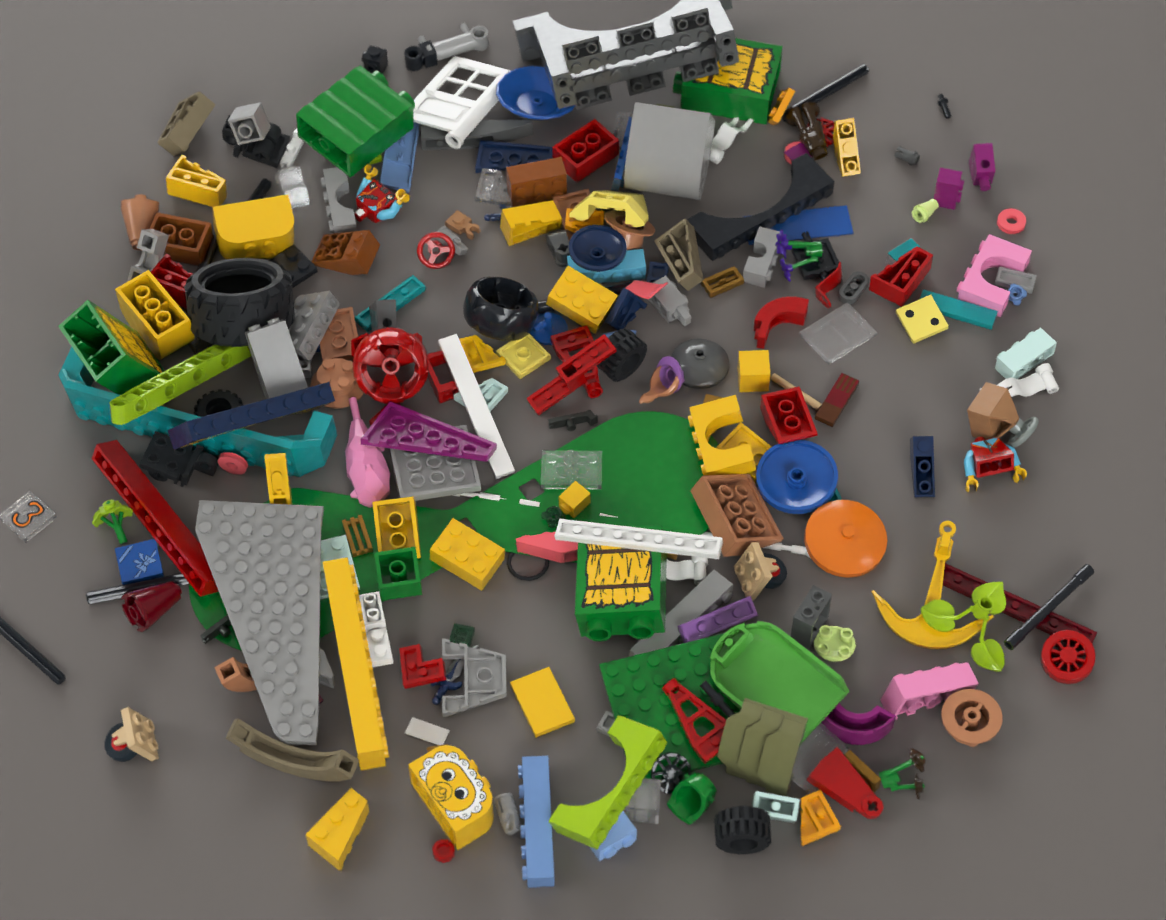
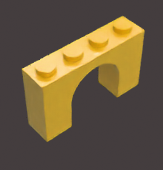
M736 395L689 407L691 415L688 416L690 427H695V431L692 432L694 443H699L700 447L696 448L699 460L703 459L704 464L700 465L703 476L746 474L757 471L750 444L722 450L716 449L708 443L710 436L717 429L743 422Z

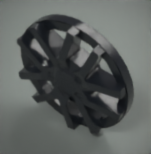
M673 752L665 753L659 756L651 769L652 782L660 791L671 794L677 786V782L683 781L679 779L680 775H685L686 773L691 775V766L682 755ZM668 757H676V758H675V760L673 761V763H671V761H670V759H669ZM664 758L668 763L665 767L660 762ZM682 759L684 762L677 767V763ZM659 764L663 770L655 772V769ZM685 766H687L688 773L682 771ZM662 775L663 778L656 780L655 776ZM665 782L664 788L659 786V784ZM673 782V789L669 790V783Z

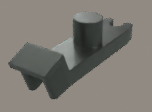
M588 410L551 418L548 420V425L550 429L566 426L568 431H573L576 429L575 424L588 422L592 426L598 423V415Z
M226 615L200 636L205 644L219 634L225 638L231 633L228 629L232 625L229 616Z

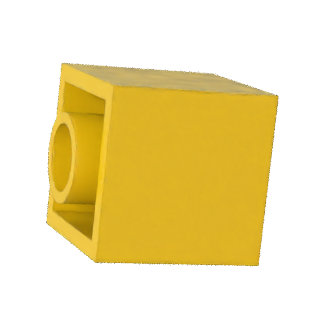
M768 350L739 351L737 366L739 392H768L771 375Z

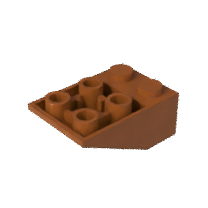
M370 230L324 234L311 262L317 267L349 275L368 274L380 244Z

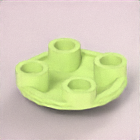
M823 625L814 639V649L818 655L832 662L848 659L856 648L853 632L849 628Z

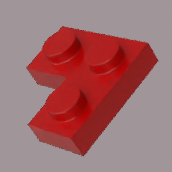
M420 644L399 648L402 681L405 689L446 680L443 658L423 662Z

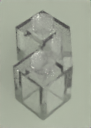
M296 165L276 170L277 175H274L276 185L281 187L283 195H289L291 208L310 205L307 187L304 185L300 166Z

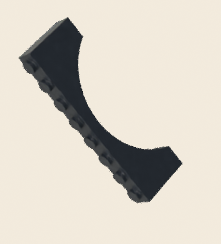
M805 153L792 161L791 186L785 196L771 208L761 213L741 218L717 217L701 211L686 220L695 228L697 245L713 261L723 257L729 251L739 248L748 240L755 239L759 227L771 229L774 225L785 222L790 216L798 215L807 207L814 206L823 198H828L833 193L834 180L808 153Z

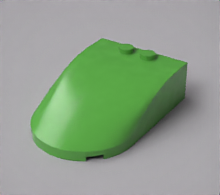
M768 622L742 623L731 628L720 637L710 656V673L714 683L740 711L744 699L747 698L808 718L801 743L850 692L841 675L779 627Z

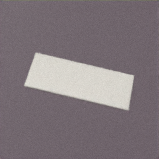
M412 717L405 734L436 745H443L450 730Z

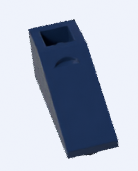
M913 436L910 438V459L914 497H935L933 436Z

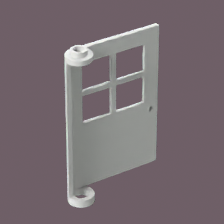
M454 56L415 98L414 122L448 131V134L445 136L447 144L454 149L460 148L465 138L499 101L496 96L497 83L510 70ZM458 67L475 71L467 81L450 77ZM480 73L497 77L489 87L471 83ZM446 81L463 85L455 95L437 91ZM467 87L484 91L476 101L459 97Z

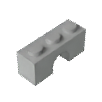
M759 227L754 240L753 253L760 254L762 257H748L743 270L745 283L765 288L767 280L771 281L773 275L772 266H776L778 261L775 243L778 241L776 235L779 234V231Z
M154 229L141 230L137 248L142 250V256L137 265L131 266L127 282L147 270L151 272L163 258L169 235Z

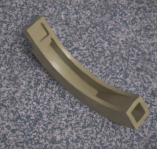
M239 718L233 721L226 736L227 740L240 747L239 751L248 757L279 771L312 780L335 782L352 779L359 759L343 749L333 752H317L282 743L261 733Z

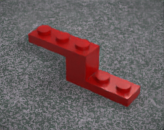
M603 334L556 367L559 376L527 397L528 403L539 416L585 384L587 381L584 374L617 352L616 348L607 336Z

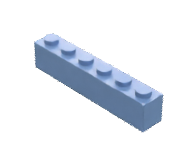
M548 756L522 757V765H518V777L523 778V785H519V798H524V805H520V818H525V825H521V839L525 838L526 845L521 846L522 859H526L527 866H522L523 880H527L528 888L554 886L552 826L549 823L551 803Z

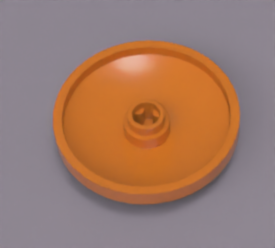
M835 500L823 504L813 512L805 528L804 541L809 556L818 567L832 575L851 578L869 573L880 563L887 547V533L881 519L869 507L851 500Z

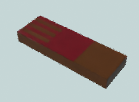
M841 373L816 413L815 420L833 427L858 387L859 380Z

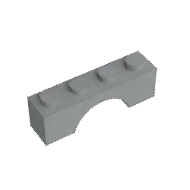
M337 167L323 169L324 177L320 178L322 189L326 188V191L323 192L324 201L329 203V206H326L327 217L332 219L328 221L330 232L357 231L354 210L338 203L343 195L349 193L347 174Z

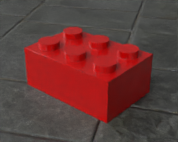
M593 119L552 147L553 158L562 157L566 173L578 183L619 155V139L596 119Z

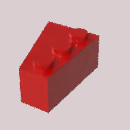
M916 246L899 257L898 261L892 265H887L880 273L873 274L870 278L869 291L903 307L930 271L933 254Z
M166 253L151 270V273L179 306L187 309L185 284L193 273H188L179 262L175 263L171 260V256Z

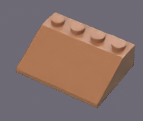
M750 474L702 476L691 489V493L713 537L723 538L721 552L724 557L741 556L752 542H758L760 547L764 548L781 542L784 539Z

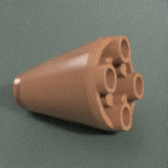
M138 194L135 195V198L121 200V211L132 249L141 251V249L137 248L141 230L150 228L156 212L159 213V202L147 199L146 195Z

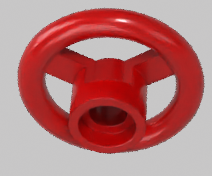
M431 232L423 236L419 241L417 255L420 262L426 267L439 269L447 266L452 261L455 255V246L452 239L446 234ZM431 238H441L447 242L448 246H443L440 241L431 240ZM425 242L428 245V252L430 253L428 261L425 259L423 255V246ZM434 247L439 248L437 252L432 251ZM449 252L448 257L443 262L434 263L436 257L441 253Z

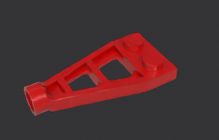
M587 325L550 336L552 346L562 362L571 357L568 352L585 348L594 341ZM597 366L591 369L592 372L584 374L587 382L582 386L585 388L589 398L599 397L603 393L599 383Z
M676 678L667 682L662 687V690L669 697L692 749L706 764L718 755L726 719L679 684ZM686 700L691 701L698 708V711L690 717H687L681 708V704ZM699 717H705L714 724V729L703 737L696 733L693 722Z

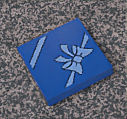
M155 539L115 548L123 585L164 576Z

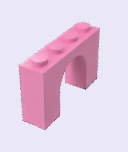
M989 234L986 241L982 240L978 250L980 252L974 255L971 262L972 267L967 268L964 275L965 280L964 282L960 281L956 292H959L958 300L998 311L997 316L1001 317L1008 304L1010 291L988 283L984 280L981 273L986 269L994 267H1004L1025 272L1032 250Z

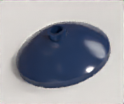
M604 225L583 227L575 232L569 241L571 259L578 266L589 271L602 272L617 267L626 255L627 246L623 236L615 229Z

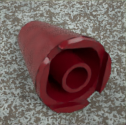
M170 581L131 591L121 597V600L125 599L122 608L131 625L136 624L140 627L137 630L144 632L181 599L182 590L177 583Z

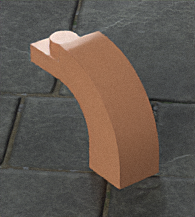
M234 657L214 667L221 684L226 689L234 692L257 690L248 665L238 662Z

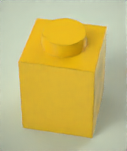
M577 481L572 483L559 496L560 510L573 518L591 503L590 492Z

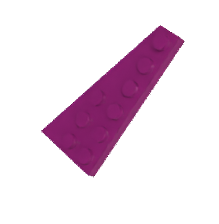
M389 402L361 438V445L488 462L497 449V443L393 402Z

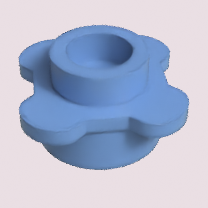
M1017 284L1010 285L1008 290L1010 291L1009 300L1018 306L1021 304L1022 298L1027 296V291Z

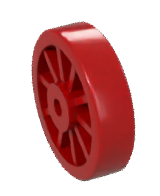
M1062 630L1052 634L1045 641L1041 652V664L1046 674L1053 680L1063 684H1075L1086 679L1092 672L1096 659L1095 649L1091 641L1085 635L1073 630ZM1066 639V647H1063L1060 641ZM1070 640L1077 642L1073 648L1070 647ZM1054 645H1056L1060 651L1053 649ZM1082 645L1084 650L1076 652L1079 646ZM1086 656V659L1084 660L1078 657Z

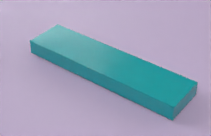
M412 275L379 300L396 299V311H398L426 290V286ZM369 307L355 316V322L367 333L372 330Z
M923 289L920 299L932 295L943 316L992 330L998 311Z

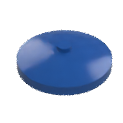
M797 440L776 444L764 453L757 466L756 482L761 496L773 508L790 514H805L815 511L823 504L828 503L833 497L838 484V469L833 457L823 447L810 441Z

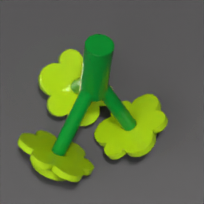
M107 500L94 514L92 524L98 527L105 522L114 529L120 545L125 544L128 540L122 528V520L127 516L131 517L133 510L126 505H122L119 500ZM109 513L112 517L113 523L107 519Z

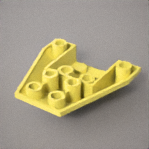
M610 190L593 191L576 205L569 217L583 221L589 219L596 208L614 209L626 212L625 224H631L633 227L644 226L649 219L644 194Z

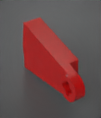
M838 747L825 756L806 779L810 784L851 812L856 810L867 819H876L883 811L881 799L875 795ZM874 803L876 805L875 810L870 812L867 808Z

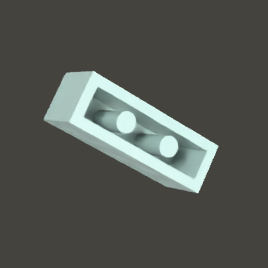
M1042 328L1035 332L1031 331L1025 339L1015 342L1006 352L1002 351L997 356L995 369L1005 379H1019L1052 356L1057 342Z

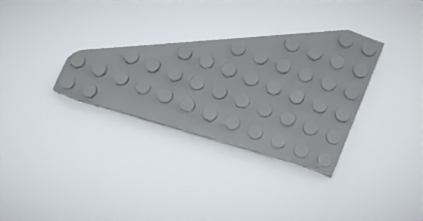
M199 500L195 531L275 736L284 743L317 745L319 730L321 531L324 507Z

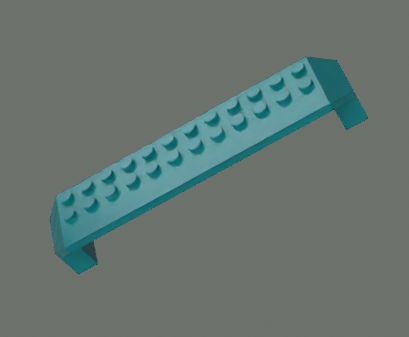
M71 347L58 374L77 416L82 420L90 419L101 425L108 424L119 430L126 429L140 436L148 435L153 437L155 431L169 436L168 430L186 421L200 418V416L159 406L126 424L116 425L111 421L109 403L120 395L91 387L94 378L73 347ZM313 411L303 435L273 437L241 428L193 444L192 450H195L198 444L203 446L207 453L214 456L220 455L223 452L235 453L243 457L249 466L257 465L265 470V454L286 453L288 476L301 477L325 466L338 434L333 415Z

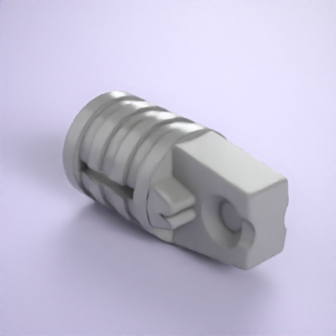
M442 226L437 231L446 234L452 239L456 254H466L468 248L461 242L462 239L448 227ZM435 238V240L440 241L443 246H448L445 240L441 238Z
M503 793L494 798V803L496 804L499 820L505 833L513 835L520 830L519 814L513 794Z

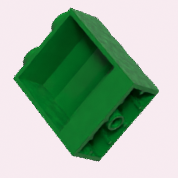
M359 65L344 78L334 83L328 90L317 96L313 102H310L296 114L298 137L351 178L414 128L413 110L415 109V102L407 92L400 91L396 93L392 90L387 79L380 72L374 71L370 73Z

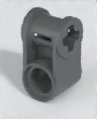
M566 230L546 234L547 245L554 257L555 263L558 266L566 267L567 256H570L569 239Z

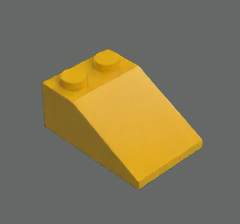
M406 497L372 502L378 552L416 547L417 559L421 558L415 498Z

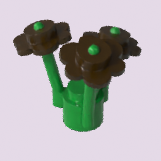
M909 748L910 760L894 768L881 771L879 775L885 789L890 787L892 792L901 789H915L916 797L920 799V793L924 792L925 785L923 784V779H919L917 773L915 774V784L898 785V782L901 781L898 771L914 764L916 769L924 772L925 758L923 754L918 752V750H914V748Z

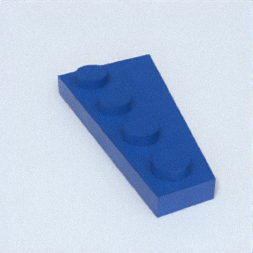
M632 117L628 119L611 191H619V187L623 188L624 176L622 175L625 170Z

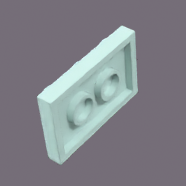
M346 535L321 540L320 600L329 598L323 562L348 557L349 565L353 564L354 566ZM355 571V578H356L357 587H358V590H360L358 578H357L356 571Z

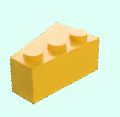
M184 155L180 156L166 177L168 195L211 207L222 205L227 198L226 180L209 170L201 169L196 162H189Z
M554 200L502 209L500 228L509 246L560 229L562 225V217Z
M350 788L306 833L308 846L340 872L348 853L352 849V844L369 814L368 801L354 789Z

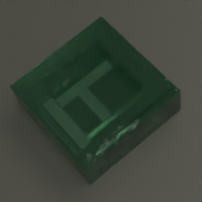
M454 623L449 639L450 642L456 644L464 643L470 647L475 627Z

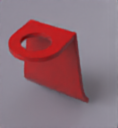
M839 262L834 272L815 287L816 298L826 308L831 307V302L825 294L837 287L842 281L841 262Z

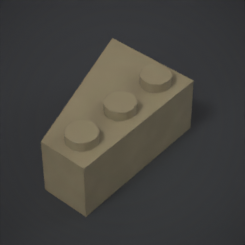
M200 91L178 102L157 143L173 156L185 153L189 148V143L209 116L215 104Z
M683 219L654 241L678 283L689 291L703 281L695 228L686 219Z

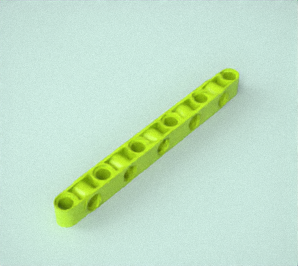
M213 345L126 391L109 403L112 423L116 425L126 424L251 357L249 346L228 347Z

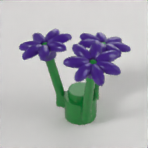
M780 230L779 234L776 235L778 240L775 243L777 254H782L786 259L787 250L805 248V255L810 257L793 265L785 264L784 258L780 259L781 270L784 271V277L789 282L791 281L790 272L794 268L810 262H818L817 257H822L821 242L788 241L787 234H783V230Z

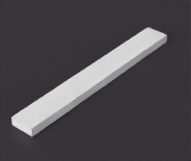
M454 334L439 339L438 344L477 436L497 443L496 451L488 460L495 479L515 473V469L458 335Z
M559 519L555 532V539L561 541L719 559L723 545V538L567 519Z

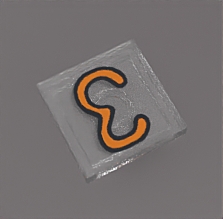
M30 490L0 513V520L25 543L57 518L56 513Z

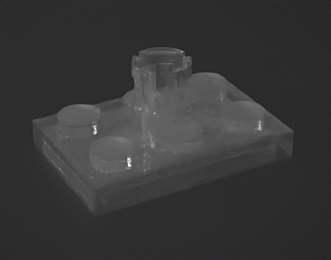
M542 450L541 489H567L575 481L585 489H602V451Z

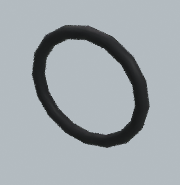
M511 552L507 558L509 572L520 580L531 581L538 579L549 568L550 560L545 559V566L540 573L530 577L517 574L511 565V559L515 553Z

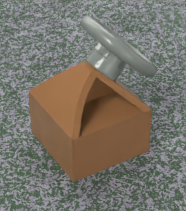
M988 382L984 384L967 409L972 437H984L985 439L1000 438L1007 431H1010L1012 435L1008 440V445L1014 448L1024 443L1032 435L1039 423L1037 417H1030L1023 422L1018 416L1008 388Z

